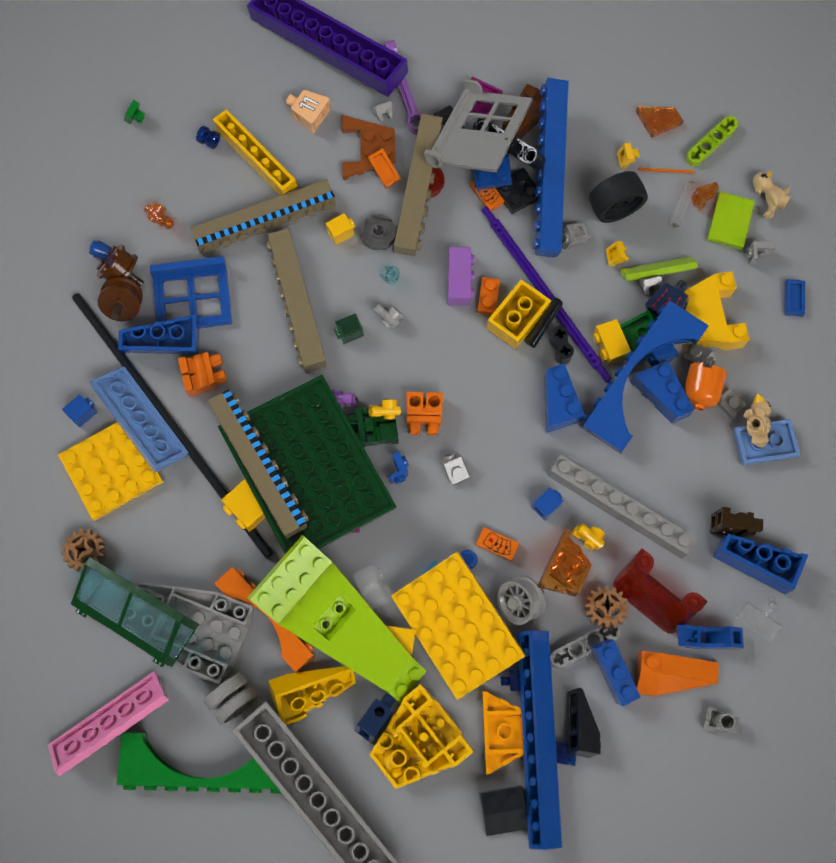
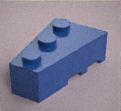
M565 363L548 368L544 375L546 433L580 423L585 416Z

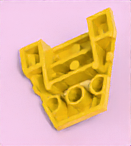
M420 684L404 697L397 712L391 718L389 725L369 755L393 787L397 789L431 774L434 775L439 773V771L457 766L472 754L474 750L464 737L461 729L438 700Z

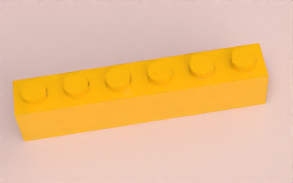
M227 109L212 119L217 133L279 196L298 189L296 179Z

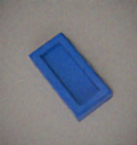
M786 279L785 315L798 317L805 315V281Z

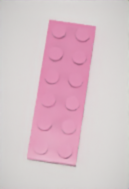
M153 671L49 743L48 748L55 773L61 776L71 770L79 762L89 757L99 748L108 744L112 739L167 702L168 697L157 673Z

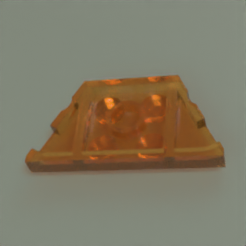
M567 529L562 533L537 586L575 597L580 593L592 564L584 556L578 544L574 545L569 537L571 532Z

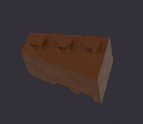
M526 84L520 97H529L533 101L515 135L518 139H522L539 123L541 118L539 106L542 101V95H540V89ZM517 106L512 107L507 117L513 116ZM503 122L502 130H506L509 122Z

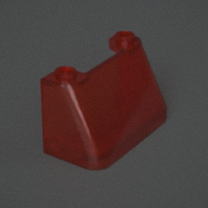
M641 548L614 578L613 588L616 587V593L623 592L622 597L627 598V602L661 630L668 634L676 633L678 631L677 625H685L703 609L708 601L695 592L686 594L680 600L649 574L654 566V559L647 551Z

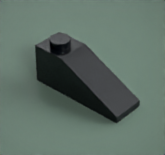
M582 688L568 691L567 754L586 758L600 755V732Z

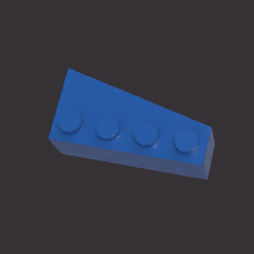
M192 314L182 318H173V320L119 330L118 350L122 353L199 354L200 317L197 314Z
M727 534L720 540L713 557L786 595L795 589L808 555L794 553L792 550L785 548L779 549L766 543L760 544L754 542V540Z

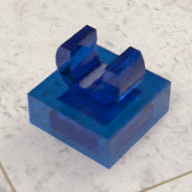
M509 670L510 677H501V685L510 686V691L520 692L519 670Z

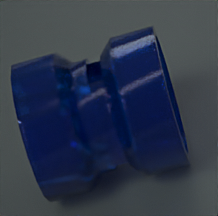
M204 125L199 128L196 135L197 142L207 144V147L215 149L218 146L221 138L219 132L215 130L210 131Z

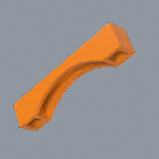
M231 567L214 583L224 595L252 605L263 612L247 598L256 586L253 582L249 585L245 581L247 576L240 568L236 571ZM265 614L278 634L281 645V657L295 672L301 671L315 657L312 653L315 649L308 642L303 644L298 636L278 625Z

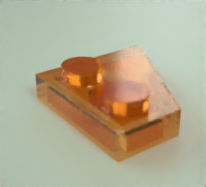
M637 107L635 111L651 138L679 127L684 122L675 107Z

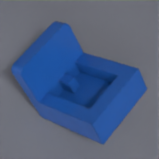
M398 451L392 454V460L398 472L389 476L391 484H400L408 477L406 467L409 465L405 456L401 457Z

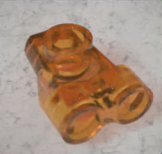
M154 201L152 205L148 204L145 207L144 211L148 214L147 219L167 229L173 227L174 221L164 215L167 209L163 205Z

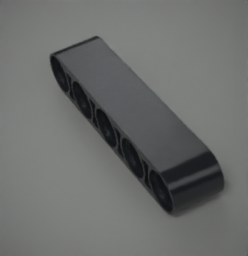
M477 119L473 124V130L480 131L485 119ZM490 122L485 130L486 132L502 134L505 132ZM514 137L507 153L534 169L542 168L545 164V156L532 146Z

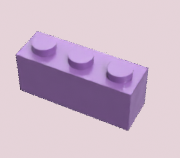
M449 247L448 305L470 306V300L474 299V288H471V282H474V271H471V265H474L475 255L471 254V247Z

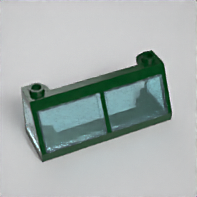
M89 557L85 563L71 605L77 608L75 612L85 618L87 615L139 647L153 656V662L159 666L164 667L166 664L173 667L199 624Z

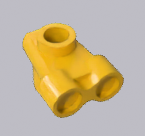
M382 399V406L369 405V416L371 417L384 416V419H395V415H400L401 413L400 406H397V399Z
M582 523L580 526L577 525L571 533L577 539L582 540L584 546L589 550L601 549L605 543L603 540L605 536L604 531L595 526H592L590 529Z

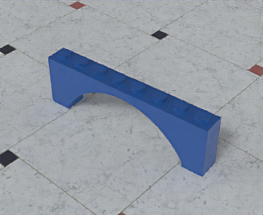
M671 301L667 305L663 304L657 312L659 317L656 321L652 319L646 328L649 330L646 336H640L636 342L637 349L634 352L632 350L625 358L627 361L625 366H620L614 374L617 378L613 383L609 381L603 390L606 392L603 398L598 397L593 404L595 409L592 414L587 413L582 420L584 430L620 454L633 437L628 432L622 405L624 386L631 370L645 356L662 347L679 343H692L696 345L709 326Z

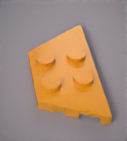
M483 691L486 774H491L524 755L522 713L520 707Z

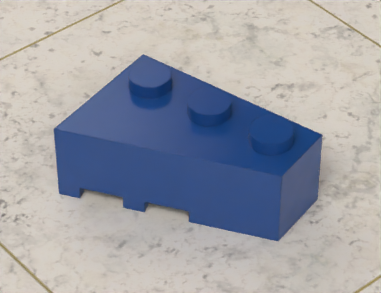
M668 360L634 374L630 380V383L633 386L635 385L643 393L642 395L648 398L655 405V408L672 424L689 417L694 411Z

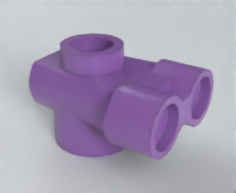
M331 390L342 410L343 405L357 406L358 398L353 393L343 394L341 390Z

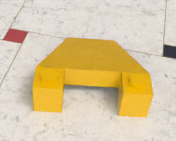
M733 271L713 274L684 292L689 297V303L685 311L709 325L697 342L702 347H716L719 350L744 348L750 340L746 323L727 325L721 298L731 297L737 289Z

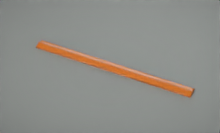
M638 168L639 171L694 173V170Z

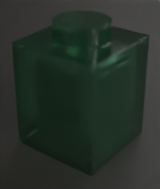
M356 313L335 321L336 329H334V333L338 340H342L343 344L364 336L363 328Z

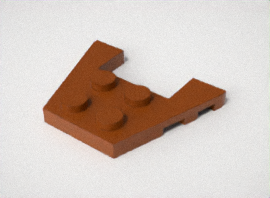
M342 115V133H361V162H342L343 180L350 179L354 175H362L364 172L374 169L367 157L382 148L391 163L396 164L394 128Z

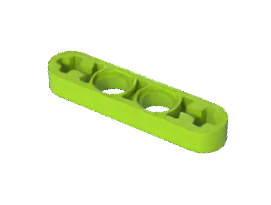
M733 116L725 117L689 150L686 156V163L692 167L700 165L736 131L738 120ZM732 124V126H729L727 130H725L726 125ZM720 133L722 138L716 139L713 134ZM702 144L710 145L711 149H703ZM698 152L700 153L699 156H698V158H695V159H692V158H691V157H695Z

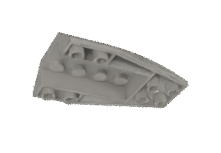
M137 581L136 586L199 624L175 664L188 672L220 685L234 667L251 628L254 607L214 591ZM133 594L123 622L156 649L164 653L176 620ZM180 624L169 657L174 658L192 629Z

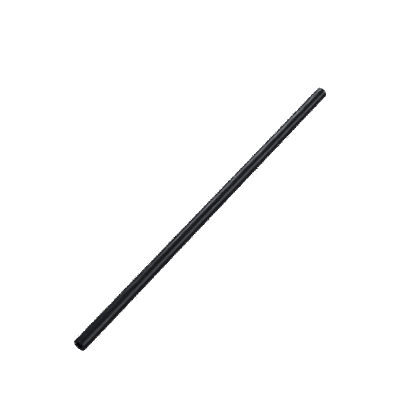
M80 293L74 294L72 300L122 367L127 369L189 452V457L219 497L223 499L229 492L125 353L118 350V344ZM246 528L244 529L265 559L273 554V551L256 528L250 532Z

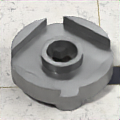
M375 214L369 219L366 218L360 227L363 244L374 250L389 249L396 238V226L392 220L383 214ZM381 229L382 234L376 235L373 232Z

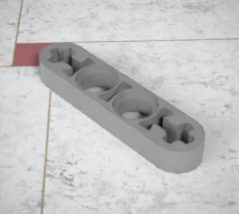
M617 624L616 632L614 633L615 637L611 634L606 636L605 639H618L621 635L620 626ZM603 625L555 650L550 655L552 667L557 669L563 668L592 653L590 648L592 645L588 641L589 637L596 635L599 638V642L604 639L599 630H601L602 634L608 630H605ZM578 644L582 648V653L579 656L572 654V645ZM566 648L567 654L572 660L569 661V658L566 657L562 660V665L559 662L555 663V654H558V656L565 654L566 652L563 649Z

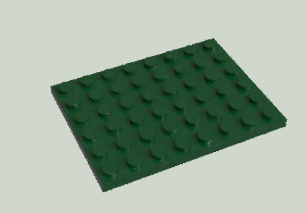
M323 375L247 411L250 417L248 423L251 427L255 426L260 435L257 437L259 442H264L269 450L267 456L270 460H275L279 467L277 473L280 477H285L289 485L287 487L290 494L294 493L299 502L296 506L299 511L304 510L309 519L306 521V529L288 539L284 537L222 426H218L285 554L302 535L315 547L321 549L397 508Z

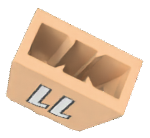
M303 90L298 98L290 94L286 100V104L291 106L293 119L312 133H315L331 109L330 98L307 90Z

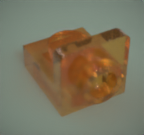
M717 182L696 188L692 196V202L699 211L704 209L708 200L715 197L719 189Z

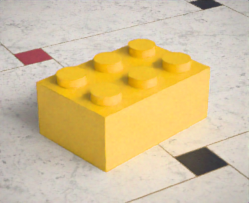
M521 279L488 319L486 329L516 350L540 321L551 300Z

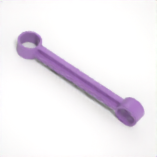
M395 40L383 43L384 47L398 54ZM405 76L398 87L409 116L408 130L413 134H417L419 127H413L411 122L414 120L420 121L421 114L417 111Z

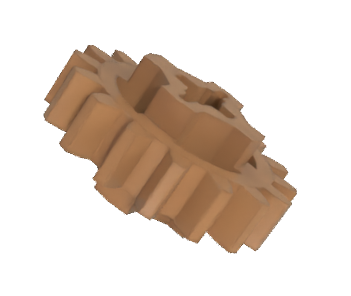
M81 528L79 534L72 531V538L66 536L68 542L62 543L65 550L61 551V554L66 555L62 560L65 563L69 562L67 565L69 568L72 569L74 567V570L77 572L80 569L83 571L89 557L101 564L99 558L105 557L102 551L106 550V547L101 545L105 541L99 538L100 535L97 532L93 534L91 529L85 532ZM92 540H93L94 543H95L96 549H94L93 546H92V545H93Z
M606 585L605 590H602L599 586L597 593L592 590L590 593L591 597L587 596V604H585L584 609L589 611L586 612V617H592L590 623L597 622V628L604 625L605 630H608V627L611 625L613 629H616L617 623L622 625L623 619H627L628 614L626 612L629 611V606L625 604L628 599H622L623 592L617 594L616 587L611 591L608 585ZM606 602H607V606H608V609H609L608 614H607V610H606V608H605V606H604Z

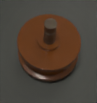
M112 277L102 285L98 297V307L106 317L112 320L129 321L139 313L143 300L142 290L136 282L129 278Z

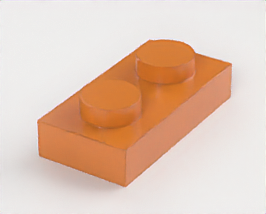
M482 277L477 313L492 315L496 311L500 279Z

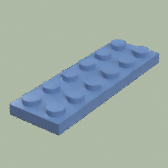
M121 367L91 381V387L154 473L188 455L189 452L125 367Z

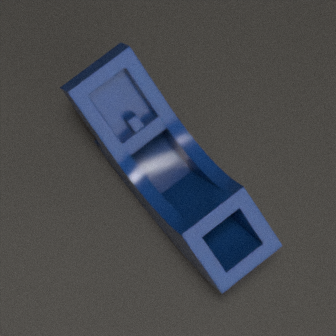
M677 625L678 646L693 649L744 648L743 628Z

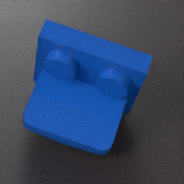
M509 154L505 155L497 173L474 169L476 190L512 185Z

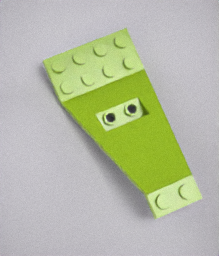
M303 535L247 597L278 625L387 691L399 703L402 702L404 697L407 696L426 673V670L412 658L334 563Z

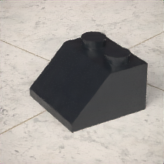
M521 785L479 792L486 836L528 829L526 805Z

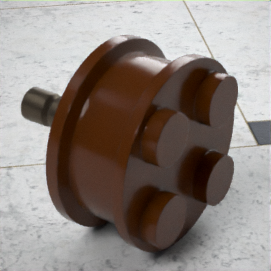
M122 244L117 247L113 245L108 251V257L105 261L102 260L97 265L96 269L99 270L97 277L106 280L112 277H126L141 287L144 281L131 272L138 260V256L128 253Z

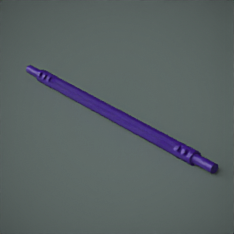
M487 206L484 207L481 211L490 222V227L535 289L552 302L555 296L501 224L500 220L494 217ZM561 306L556 314V318L568 330L569 336L592 368L598 371L606 383L609 382L612 378L603 367V362Z

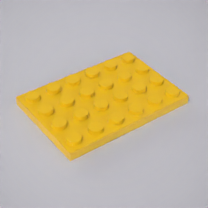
M459 551L391 595L410 627L415 630V635L457 700L526 656Z

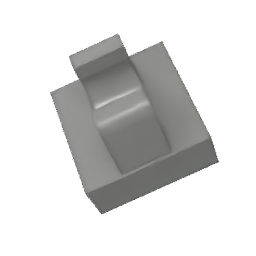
M391 101L372 107L373 113L380 122L384 121L383 113H386L389 119L393 117Z
M662 276L638 279L643 293L649 295L650 287H653V291L656 293L660 289V284H662Z

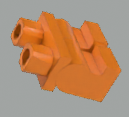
M208 352L189 358H178L185 392L189 397L211 391L212 389H219L218 385L227 382L225 371L215 372L214 369L223 365L220 354L210 355Z
M406 392L407 426H409L410 435H420V426H428V435L437 436L442 422L443 393L426 392V405H424L423 392Z

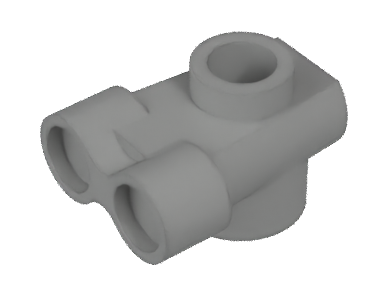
M379 303L373 309V312L383 318L382 323L388 328H397L401 323L400 319L403 317V314L392 306L388 310L382 303Z
M708 705L703 729L711 732L715 729L736 733L739 718L719 711L718 707ZM724 719L730 721L731 725L729 727L723 725Z

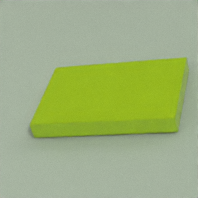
M720 191L707 241L742 250L755 201Z

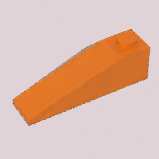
M640 651L637 653L635 686L641 695L659 696L717 684L719 663L664 653Z

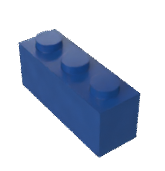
M607 638L591 646V651L616 704L623 707L641 698L615 641Z

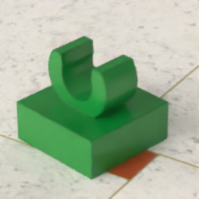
M132 101L125 113V122L131 124L134 119L138 123H142L145 113L139 110V102Z

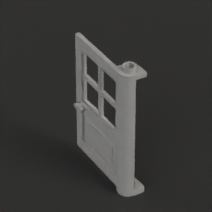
M464 79L465 89L433 148L431 150L426 149L424 152L426 162L434 168L447 165L497 173L533 100L529 97L485 93L477 81ZM476 101L494 103L488 115L471 113ZM499 104L517 106L512 117L494 115ZM468 117L486 119L480 131L463 129L462 127ZM490 120L509 122L503 134L485 131Z

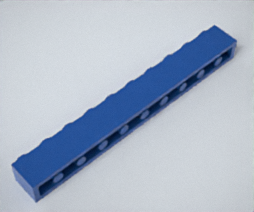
M547 78L540 88L542 101L539 106L541 118L538 127L541 129V134L538 137V146H540L539 152L545 156V164L536 173L538 186L536 187L535 196L538 199L534 210L535 214H537V220L534 223L536 238L533 241V249H535V255L556 258L562 251L569 81Z
M530 630L517 632L518 644L526 654L524 658L519 660L529 849L562 848L549 631Z

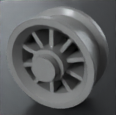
M517 577L513 581L504 583L498 591L497 599L500 611L513 624L523 625L530 620L538 618L544 611V590L530 577Z

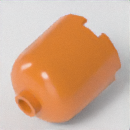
M704 363L690 364L684 391L694 409L704 411L705 408H712L718 404L727 378V371L716 365H712V368L703 367Z

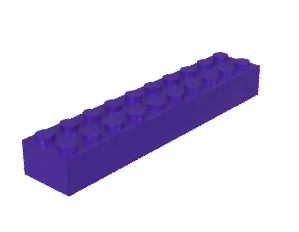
M251 0L247 5L251 20L386 97L390 96L408 73L406 58L302 0Z

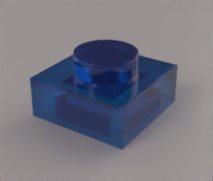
M556 742L557 763L575 766L576 756L567 754V743Z

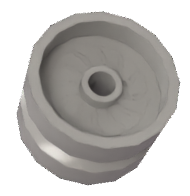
M238 673L226 680L204 700L209 710L220 708L215 718L221 725L239 716L258 698V694L253 688L244 689L247 680L242 673Z

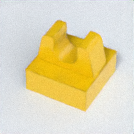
M624 143L617 152L620 168H627L636 161L635 157L640 156L639 150L632 148L631 143Z
M616 241L606 248L608 264L610 266L624 263L629 259L625 254L627 248L624 247L623 242Z

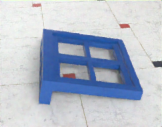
M224 256L150 265V273L153 276L156 322L166 321L165 304L189 301L190 315L197 314L196 300L220 297L222 315L200 317L199 329L232 324L227 264ZM218 275V293L195 294L194 278ZM187 279L188 296L165 299L163 282Z

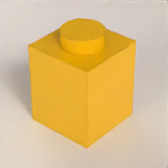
M345 213L326 222L327 232L335 245L354 236L355 224L351 218H347Z

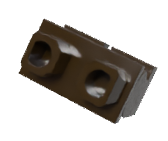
M722 507L711 514V534L725 536L731 534L744 538L747 535L754 536L756 532L763 531V519L754 518V513L752 512L732 514L730 513L731 508Z

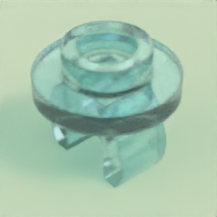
M385 266L387 272L386 274H380V277L383 281L393 285L400 278L399 269L395 266Z

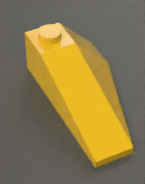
M346 666L289 673L268 680L277 715L285 725L302 720L307 716V712L315 707L320 708L323 706L322 702L331 696H338L356 684L354 671Z

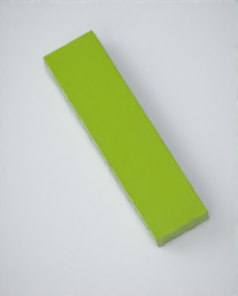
M685 257L620 270L621 276L626 281L692 270L698 268L697 261L692 257Z

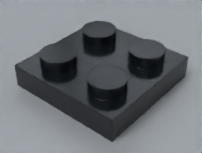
M524 167L511 174L512 185L495 187L505 200L504 204L511 214L529 206L538 199L535 196L537 186Z

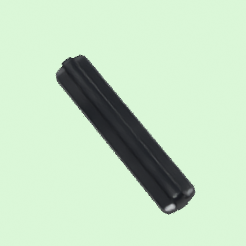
M556 297L553 299L526 341L527 345L532 348L536 347L563 305L560 299Z

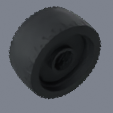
M634 171L621 172L605 179L589 194L592 209L602 223L615 222L628 217L639 210L648 199L645 186Z

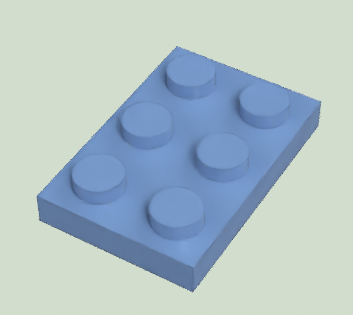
M791 419L770 422V432L767 434L769 442H767L765 447H758L751 443L752 436H749L746 426L735 427L733 432L742 466L799 457L800 452Z

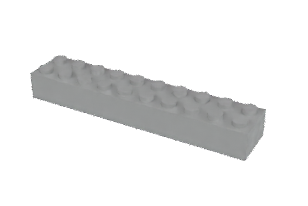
M267 702L259 706L231 731L338 863H398Z

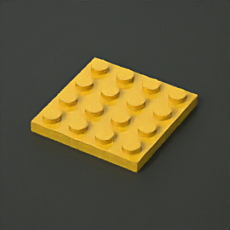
M118 422L58 454L93 521L163 483L158 471L154 473Z

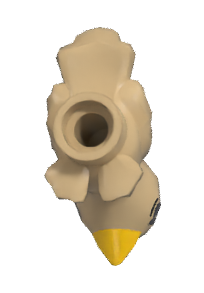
M772 171L767 173L760 172L754 176L753 186L755 192H758L759 195L765 193L768 210L764 213L763 217L764 219H772L777 208L784 210L791 197L788 196L790 187L788 186L783 190L774 185L772 182Z
M756 394L751 409L745 411L744 418L747 419V433L749 436H752L751 443L758 447H765L767 442H769L767 434L770 432L769 415L772 410L770 403L759 394Z

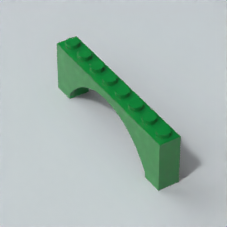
M121 733L116 785H123V790H136V786H144V790H157V786H165V791H178V787H186V791L196 792L199 791V787L207 788V792H220V788H228V792L240 793L241 788L249 789V793H262V789H270V793L282 794L254 759L241 768L223 776L214 778L194 777L168 765L147 740V733Z

